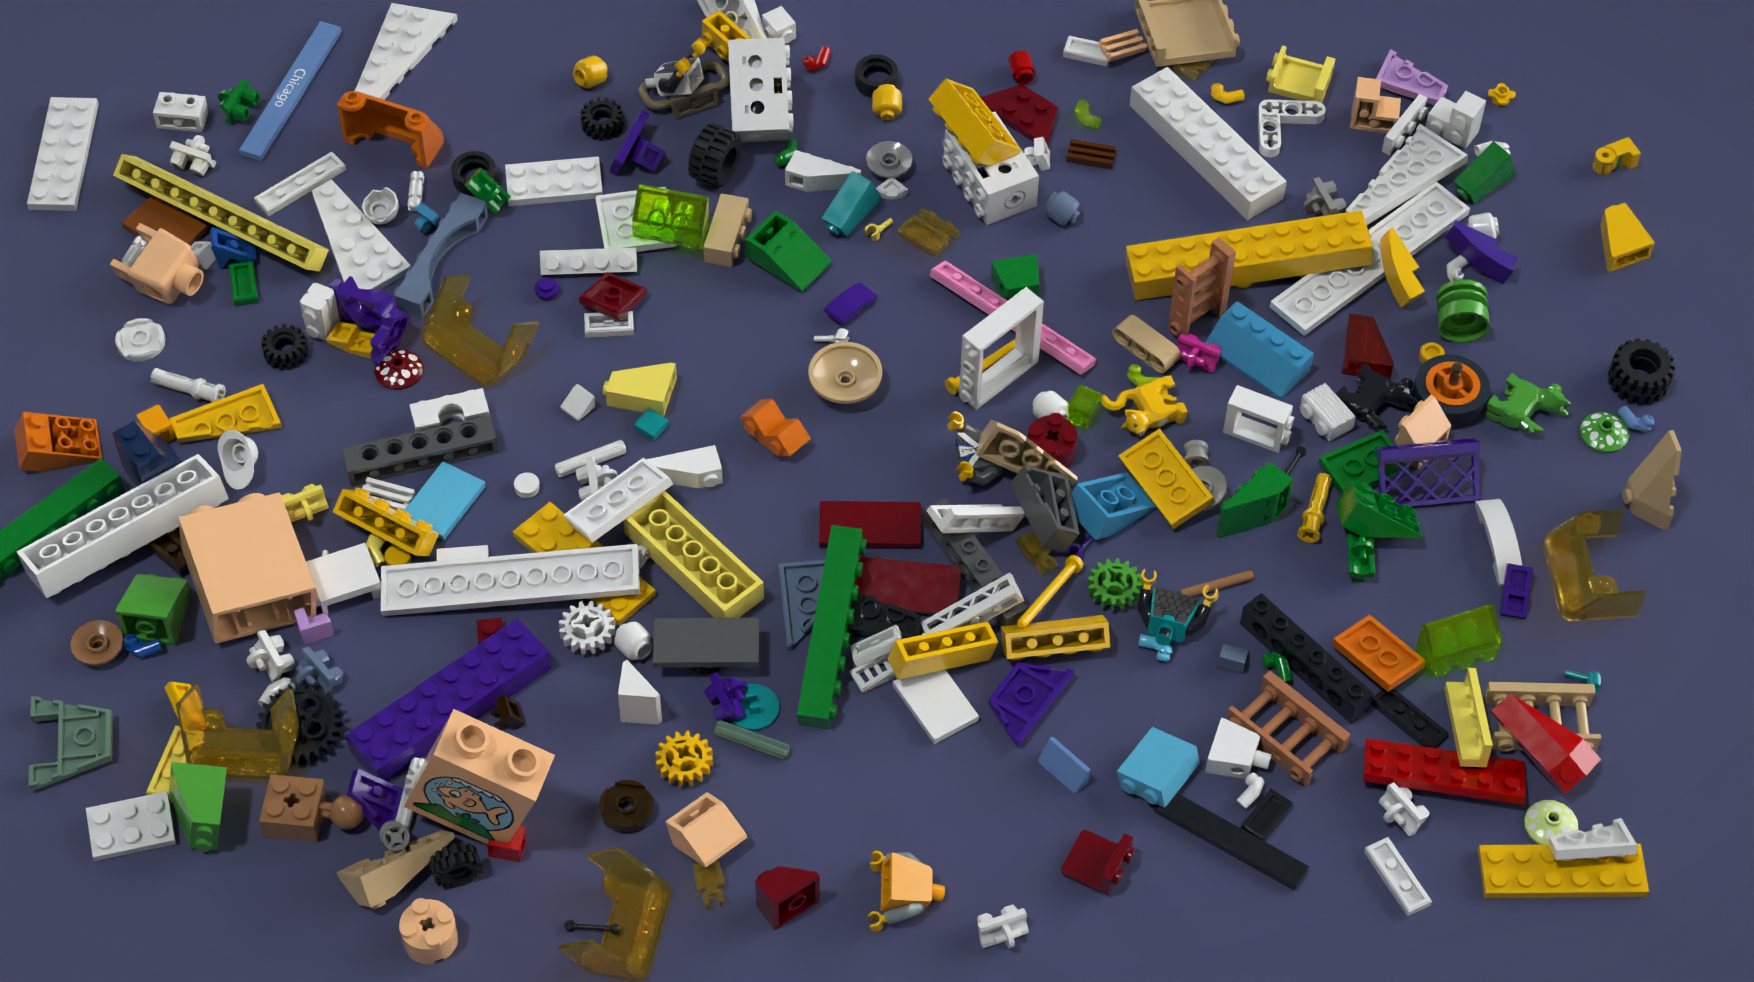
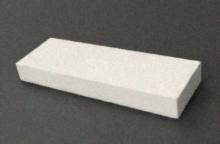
M1389 837L1365 847V855L1407 917L1431 906V899Z

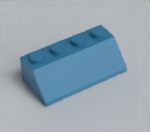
M1238 301L1220 317L1205 342L1208 345L1211 343L1219 345L1221 348L1220 359L1280 400L1311 371L1314 357L1313 352Z

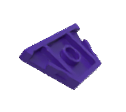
M1017 662L989 697L988 705L1015 746L1020 747L1074 677V670L1066 668V672L1050 670V666H1033L1029 663Z

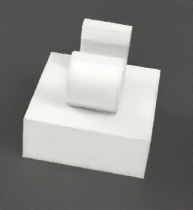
M1043 137L1035 138L1034 147L1025 148L1024 154L1032 166L1038 164L1041 171L1050 169L1049 148Z

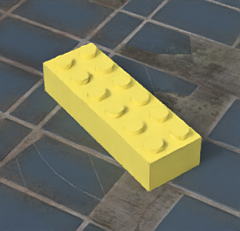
M663 491L623 520L624 533L638 546L644 545L650 551L649 557L714 618H740L764 599V582L666 491Z

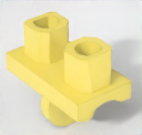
M314 484L307 485L302 492L294 495L290 493L281 495L291 523L305 517L308 521L313 520V514L329 508L321 484L318 486Z

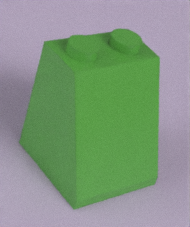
M136 574L115 611L124 638L129 634H135L137 639L143 642H150L159 638L162 644L176 646L191 597L188 581L180 577L168 578L154 574Z
M179 762L171 763L169 794L189 848H195L202 852L217 851L227 767Z

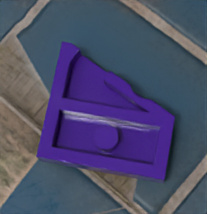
M356 769L352 773L347 796L362 806L364 815L379 831L384 823L396 820L404 789L361 769Z

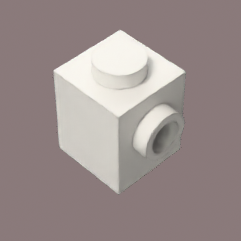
M782 6L762 15V24L767 38H784L785 43L796 39V22Z

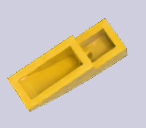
M1391 228L1380 238L1381 257L1388 284L1396 301L1402 308L1415 301L1425 290L1413 274L1419 268L1418 264L1395 229Z

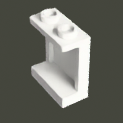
M365 543L306 561L316 588V608L321 607L323 613H329L327 606L368 592H371L373 599L381 597V582Z

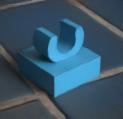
M421 202L415 209L420 217L417 218L414 224L426 235L430 232L432 226L438 229L441 217Z

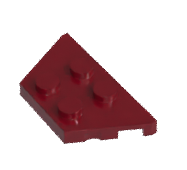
M1023 84L980 97L991 112L997 113L1004 124L1033 142L1035 138L1043 137L1048 146L1058 106Z

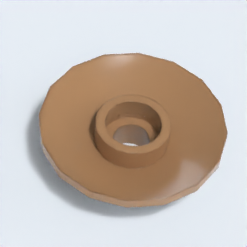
M95 620L87 622L73 634L70 642L71 652L78 661L85 665L96 666L106 664L121 651L123 646L122 632L117 625L109 621Z

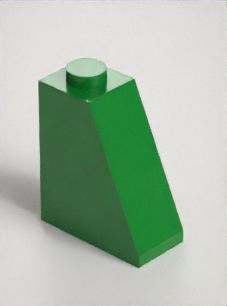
M1493 141L1454 180L1457 189L1455 191L1462 200L1466 201L1468 199L1475 204L1511 179L1516 174L1511 155Z

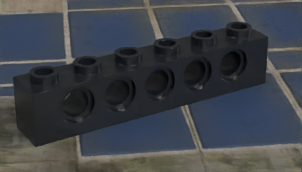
M1260 593L1243 607L1240 624L1270 652H1277L1285 657L1290 670L1350 724H1353L1370 710L1374 693L1266 596Z

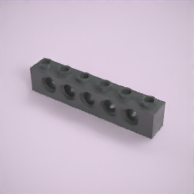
M488 415L461 422H452L435 428H426L413 433H404L391 438L377 439L360 445L355 444L342 448L352 487L365 484L367 477L382 480L439 467L442 462L453 464L498 453V446L491 417Z
M944 498V499H942V500H940V501H938V502H936V503H934V504H932V505H951V504H950V502L947 500V498ZM930 506L924 508V527L952 565L962 566L961 577L973 593L1004 576L972 532L942 533L927 512ZM1009 582L1001 586L999 591L1009 586ZM983 596V597H981V598L978 599V600H979V601H982V600H984V599H986V598H988V597H984V596ZM1021 602L992 619L1000 630L1001 626L1017 625L1018 619L1026 612L1028 607L1024 602Z

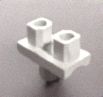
M196 135L193 140L187 139L186 145L174 141L171 142L170 148L173 154L170 163L174 167L184 169L188 160L193 161L189 168L190 171L202 177L208 167L215 168L217 162L212 160L211 155L207 153L210 147L205 144L203 136Z
M593 456L586 457V465L575 469L577 479L581 485L589 482L588 486L579 489V496L582 501L618 476L617 471L609 469L608 465L602 467L596 465Z
M266 630L258 631L259 640L254 647L249 649L250 655L247 657L246 662L250 668H259L260 671L266 670L270 680L274 683L280 680L282 673L293 669L294 659L289 653L279 656L278 652H283L284 642L280 635L268 636Z
M1395 783L1389 784L1386 793L1378 801L1387 811L1383 819L1386 823H1391L1395 820L1410 837L1429 816V811L1424 805L1415 806L1411 802L1413 796L1408 788L1398 787Z
M1012 904L1001 910V916L993 918L988 913L979 915L977 917V924L982 948L1005 942L1008 948L1014 947V938L1029 933L1025 909L1018 910Z

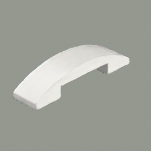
M1500 499L1475 501L1480 525L1484 524L1494 558L1493 570L1498 587H1503L1506 563L1522 566L1513 524L1506 507Z

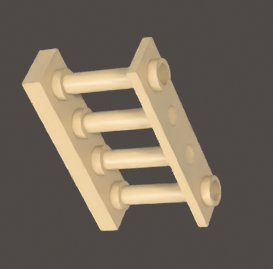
M1489 682L1485 693L1486 704L1497 705L1509 694H1513L1532 707L1548 706L1550 718L1561 725L1560 706L1575 707L1579 733L1577 735L1582 737L1594 752L1597 751L1601 741V734H1589L1586 707H1591L1595 696L1594 684ZM1498 721L1499 732H1494L1492 750H1500L1502 752L1523 750Z

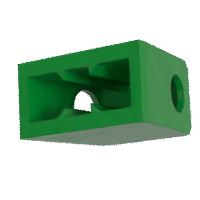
M1036 254L992 261L991 279L1001 297L1008 301L1025 287L1039 297V273Z

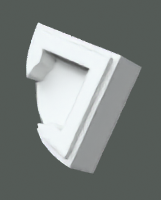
M895 178L887 179L876 188L884 199L894 200L908 195V189Z

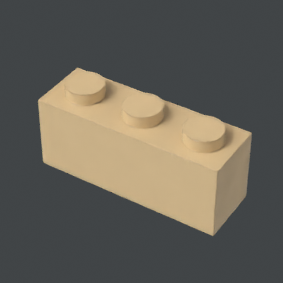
M727 194L720 195L703 247L705 263L732 267L734 259L739 258L741 251L740 240H745L747 231L745 225L746 222L750 223L752 217V209L749 208V198Z

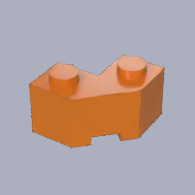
M773 399L759 400L740 416L747 433L752 435L753 438L777 457L791 456L811 439L798 418L785 419Z

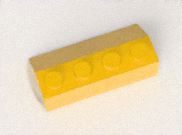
M946 78L928 98L934 106L932 108L933 111L945 120L946 128L956 134L958 137L957 142L970 152L969 157L976 164L982 163L992 166L1022 151L973 88Z

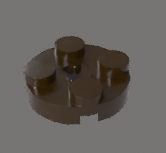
M620 780L615 782V786L609 789L607 787L599 800L600 815L604 825L620 832L643 830L646 823L651 819L654 810L651 793L649 794L643 784L634 780ZM628 801L630 802L632 808L629 810H623V808L619 806L624 805L625 802Z

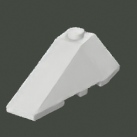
M697 0L706 17L720 10L750 38H767L755 0Z

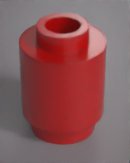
M1021 50L1011 54L1008 58V63L1013 79L1018 84L1027 85L1034 80L1035 70L1030 54L1027 51Z

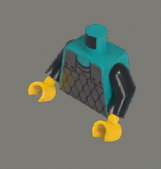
M1145 569L1142 571L1140 580L1143 583V589L1140 588L1138 611L1143 622L1148 624L1147 632L1150 635L1156 636L1155 640L1158 644L1166 646L1170 644L1171 640L1179 643L1183 642L1187 635H1193L1204 628L1212 609L1210 605L1217 601L1219 597L1217 588L1213 596H1208L1206 593L1209 590V585L1204 586L1202 591L1204 601L1201 604L1202 599L1155 586L1151 590V585L1155 583L1157 573L1154 570L1153 579L1148 580L1144 577Z

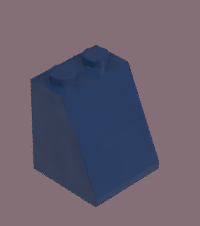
M135 420L112 432L123 469L136 486L182 463L167 441Z

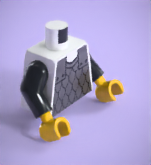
M698 38L691 45L695 52L690 53L687 58L683 57L679 61L664 63L654 74L646 75L647 87H657L660 96L692 94L704 80L699 56L705 52L706 43L701 38Z

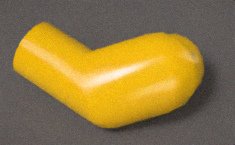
M1220 83L1211 86L1212 92L1210 94L1212 98L1224 104L1245 100L1242 89L1226 92Z

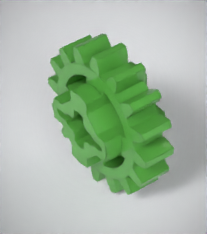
M1107 558L1105 565L1098 562L1096 569L1091 568L1090 576L1087 580V586H1089L1088 594L1093 595L1094 603L1101 601V608L1110 605L1111 611H1114L1115 606L1125 610V604L1132 607L1134 606V600H1139L1140 588L1143 589V583L1140 580L1141 574H1137L1136 566L1129 567V561L1121 564L1120 559L1116 558L1115 563H1111ZM1100 579L1102 580L1101 586L1098 583ZM1130 582H1131V584H1132V588H1131V589H1129V583H1130Z

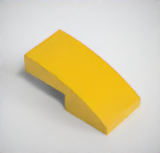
M336 322L326 341L343 351L371 359L372 347L370 341L375 334L361 332L358 325Z

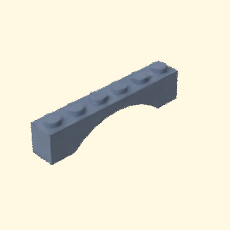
M460 193L456 201L451 203L449 212L445 218L443 217L440 220L438 229L434 235H430L427 246L423 252L421 251L417 255L416 263L412 269H408L403 283L395 289L393 296L398 309L423 320L434 303L431 281L438 262L454 245L470 236L478 234L488 218L487 203L485 201Z

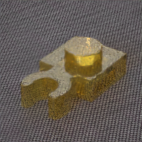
M1034 531L1021 534L1015 540L1028 561L1034 560L1036 562V568L1041 574L1047 569L1050 572L1055 569L1057 562L1048 555L1051 550L1041 546Z
M716 860L707 867L700 863L692 864L697 893L705 892L703 894L705 909H709V900L711 898L718 899L720 907L723 906L724 895L719 889H724L725 887L720 861Z

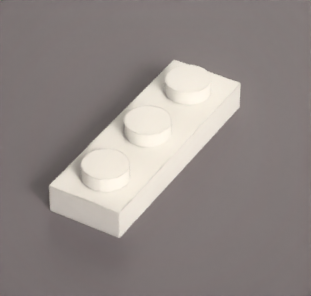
M1419 94L1387 133L1383 143V153L1390 156L1396 148L1399 149L1405 140V136L1407 134L1411 135L1414 131L1416 122L1424 119L1428 108H1426L1427 97Z

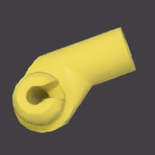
M371 533L367 539L366 546L374 566L380 567L386 563L380 551L386 540Z

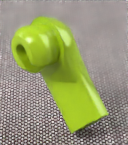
M1131 365L1128 368V380L1136 387L1160 378L1145 377L1141 373L1139 365Z

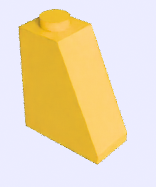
M1622 203L1605 209L1600 227L1608 272L1650 258L1655 242L1628 205Z

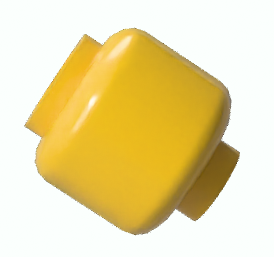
M589 56L575 64L573 77L578 85L590 89L606 81L608 68L601 58Z
M891 84L880 85L872 94L873 113L882 120L894 119L902 111L901 91Z

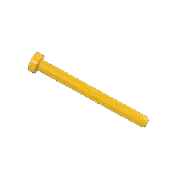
M1015 339L983 359L982 372L1015 349ZM960 375L956 378L949 377L944 382L946 389L952 395L959 392Z
M1070 555L1065 560L1063 570L1018 619L1017 626L1019 628H1025L1073 573L1080 572L1084 565L1078 556Z

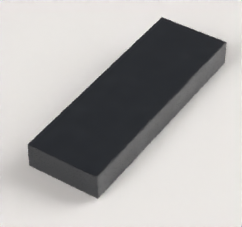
M1383 688L1372 698L1371 706L1421 746L1436 748L1447 738L1449 732L1394 688L1389 692Z

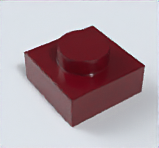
M502 617L476 620L478 644L503 628Z

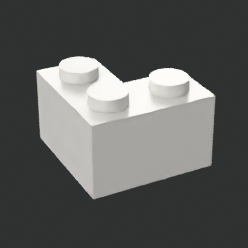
M1468 91L1464 92L1457 103L1441 97L1428 113L1425 127L1438 136L1466 149L1479 132L1486 100Z

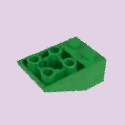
M776 210L745 239L746 258L801 292L832 263V260L793 220Z
M1271 462L1263 468H1258L1254 472L1252 479L1247 484L1242 483L1237 489L1236 494L1231 499L1227 498L1220 506L1221 514L1217 522V537L1223 538L1272 523L1288 508L1293 478Z
M1351 480L1335 503L1341 526L1362 537L1421 538L1423 536L1416 511L1411 506L1396 503L1388 494H1379L1364 482L1358 483Z

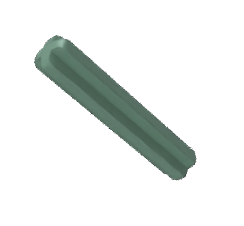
M722 720L717 722L714 729L717 736L780 759H786L790 751L788 744Z

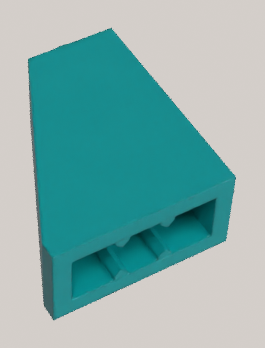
M853 171L850 173L822 217L828 231L834 235L841 233L847 237L879 203L882 196L870 180Z

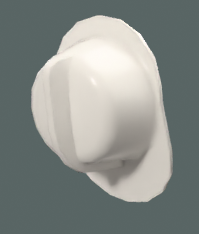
M228 430L221 435L218 441V453L224 477L230 487L236 490L244 489L253 478L254 464L258 459V449L255 442L249 437L244 436L239 431Z

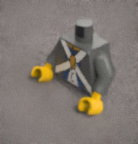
M957 411L951 413L948 416L950 422L947 424V427L950 431H955L956 429L958 431L956 432L955 448L959 465L955 470L960 472L959 479L962 481V485L976 483L985 486L1001 475L1002 467L976 456L980 436L983 431L964 422L961 413Z

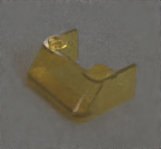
M467 274L444 277L422 329V341L425 346L480 384H495L526 356L540 323L531 321L513 324L504 346L501 347L469 325L473 316V309L470 303L462 297L471 276Z
M1623 509L1581 512L1546 534L1543 549L1558 610L1563 618L1570 621L1638 616L1646 595L1645 590L1619 592L1618 585L1613 578L1606 575L1594 576L1585 538L1617 536L1624 516Z
M193 684L176 703L187 763L227 767L226 777L270 779L271 774L285 776L289 771L299 729L293 689H287L270 709L273 730L226 727L225 719L221 712L214 708H203L199 684Z
M620 846L588 853L587 858L605 871L602 882L603 890L614 901L607 926L618 924L621 927V931L616 935L610 931H605L601 945L593 939L562 944L559 947V951L587 971L629 980L643 979L650 971L671 898L670 887L664 879Z

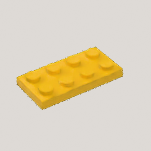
M1160 428L1118 455L1122 464L1172 529H1175L1215 502L1212 494Z

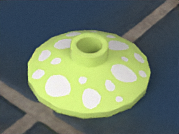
M1543 800L1534 803L1527 810L1524 818L1525 830L1529 837L1539 845L1549 844V837L1578 830V821L1573 811L1565 804L1555 800ZM1549 818H1553L1557 821L1553 822Z

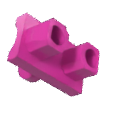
M1181 334L1178 337L1177 347L1181 352L1180 360L1187 362L1186 367L1192 369L1194 366L1214 373L1221 353L1220 346L1214 343L1205 344L1192 334L1188 336Z

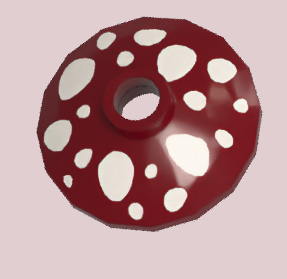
M408 350L390 351L379 365L375 364L374 374L377 381L383 387L391 390H403L412 387L420 380L424 367L421 359L415 353Z

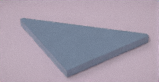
M825 560L778 564L787 651H792L813 629Z

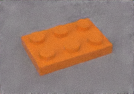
M1370 614L1333 638L1332 642L1334 648L1387 692L1423 669L1426 663L1424 658Z

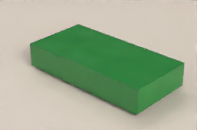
M253 261L229 264L234 306L259 303Z

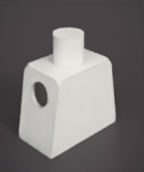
M1221 718L1207 759L1205 772L1246 779L1250 774L1252 765L1268 769L1272 754L1257 750L1260 736L1257 733Z

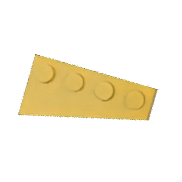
M264 384L169 418L178 443L218 438L228 430H236L241 434L282 428L280 419Z

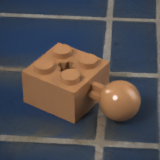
M271 774L259 823L263 836L266 838L317 842L323 818H329L338 828L348 830L357 827L362 822L364 813L362 806L347 795L336 798L332 803L327 802L328 793L324 779Z

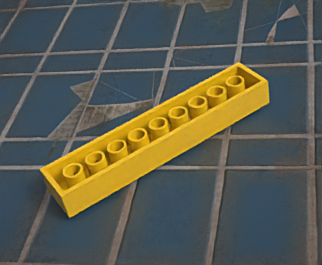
M1362 210L1126 246V266L1135 301L1172 295L1176 266L1180 264L1188 272L1193 270L1209 258L1211 243L1218 237L1236 251L1230 286L1371 265L1373 244ZM1207 272L1204 273L1203 275H1201L1200 277H1198L1197 280L1200 279V278H1201L1202 276H1204L1205 274H1207Z

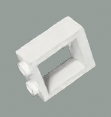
M1237 385L1227 405L1223 433L1279 453L1282 445H1287L1292 432L1290 429L1295 418L1291 416L1293 406ZM1242 412L1278 425L1277 429L1241 416Z

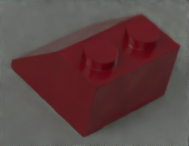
M777 866L771 871L766 870L762 872L755 880L756 907L773 929H778L820 902L819 874L814 871Z

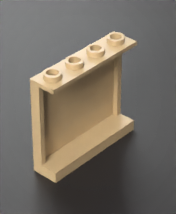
M1135 0L1134 10L1155 66L1160 67L1236 57V47L1240 46V39L1238 33L1234 32L1233 20L1229 19L1227 5H1223V0Z

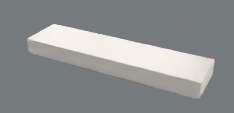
M330 152L254 197L255 203L269 217L308 194L313 189L345 172L346 166L333 152Z

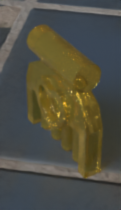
M1207 60L1206 63L1205 61L1175 64L1173 72L1197 80L1200 73L1208 70L1213 60Z

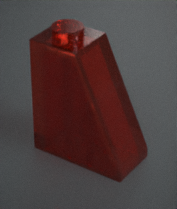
M1349 314L1341 374L1359 377L1358 370L1366 363L1370 366V369L1390 380L1394 361L1374 317Z

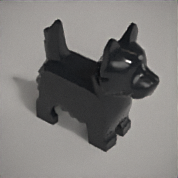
M1366 363L1358 370L1360 376L1356 382L1359 384V389H1356V393L1347 392L1345 386L1336 393L1340 400L1356 416L1357 420L1366 421L1369 426L1373 425L1374 429L1387 428V424L1375 414L1384 403H1390L1413 412L1415 408L1413 404L1419 402L1414 397L1415 393L1412 390L1414 382L1412 380L1403 378L1398 383L1393 382L1382 374L1370 369V366Z

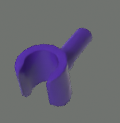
M1089 535L1080 544H1071L1066 550L1067 556L1072 552H1077L1076 556L1082 559V551L1094 538Z

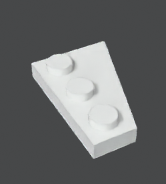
M1622 818L1613 820V825L1603 827L1604 825L1601 823L1592 825L1591 831L1573 830L1549 837V848L1556 860L1571 861L1577 858L1597 859L1605 856L1624 857L1637 854V844Z

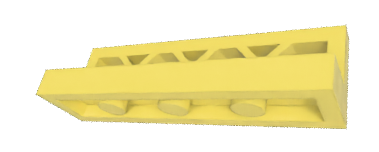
M1468 668L1464 682H1446L1444 691L1460 766L1487 767L1493 745L1476 668Z

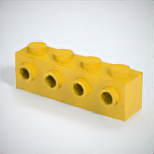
M720 10L702 20V40L707 46L714 49L721 59H725L728 63V40L752 39Z
M358 487L355 490L342 489L333 513L416 556H430L439 536L438 532L432 530L433 525L423 520H418L417 522L411 519L412 515L401 509L396 511L390 508L391 504L383 499L376 498L374 500L370 498V493Z
M1103 615L1029 623L1025 628H1019L1017 625L1001 626L1003 653L1007 659L1023 660L1031 656L1049 657L1051 654L1057 653L1068 655L1084 650L1095 652L1103 648H1110L1109 622Z
M987 621L895 640L887 659L897 679H903L988 661L997 647L998 640Z

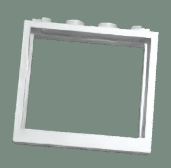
M1027 287L962 335L959 396L964 403L967 402L975 410L984 405L1039 361L1044 301ZM1016 326L1015 349L982 373L983 351Z

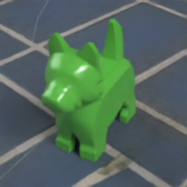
M1511 373L1506 379L1508 386L1504 391L1507 401H1499L1498 397L1493 395L1487 404L1488 411L1485 418L1494 422H1500L1506 427L1522 428L1524 431L1528 430L1531 434L1534 432L1538 433L1542 432L1543 428L1529 419L1536 410L1540 409L1565 417L1569 413L1564 409V406H1569L1571 402L1565 399L1564 394L1561 393L1562 387L1558 384L1553 383L1548 388L1542 389Z

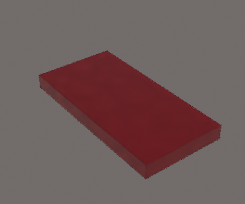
M820 501L819 548L828 547L831 526L835 525L862 529L863 539H867L866 548L921 549V502Z
M860 556L859 562H863L861 578L857 577L856 585L859 586L858 593L867 596L868 594L889 605L891 603L916 614L931 616L958 602L962 566Z

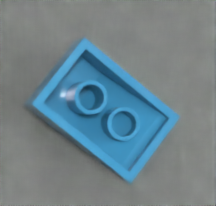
M1127 472L1078 483L1071 493L1077 521L1095 540L1112 536L1156 510L1149 497Z

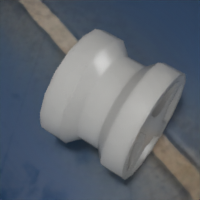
M1201 440L1186 442L1183 447V452L1186 455L1184 460L1190 468L1208 466L1209 458L1206 455L1208 453L1207 443Z
M388 821L379 830L380 841L392 851L404 849L410 841L409 831L398 821Z

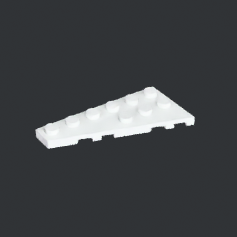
M391 3L355 91L385 100L390 94L389 91L396 83L400 84L404 79V74L408 70H412L432 49V44L446 34L445 30L458 21L457 14Z
M1419 124L1416 128V133L1407 138L1405 146L1394 153L1379 171V176L1369 182L1368 189L1357 196L1346 209V212L1362 210L1366 225L1466 164L1468 162V155Z
M332 179L312 190L317 210L344 282L351 276L360 289L382 290L404 277L408 269H412L405 258L365 218L364 214Z

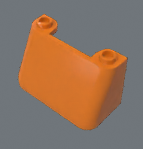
M358 91L345 93L337 103L342 136L345 143L355 145L356 139L360 137L370 140L374 133L385 135L413 144L411 146V154L417 155V166L428 169L444 143L443 131L421 111Z

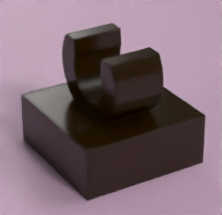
M506 695L496 699L497 708L491 711V715L496 718L501 717V719L494 723L495 727L505 729L510 725L518 729L525 725L519 702Z

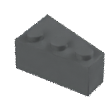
M1024 465L1010 485L1041 546L1064 553L1079 535L1068 476Z

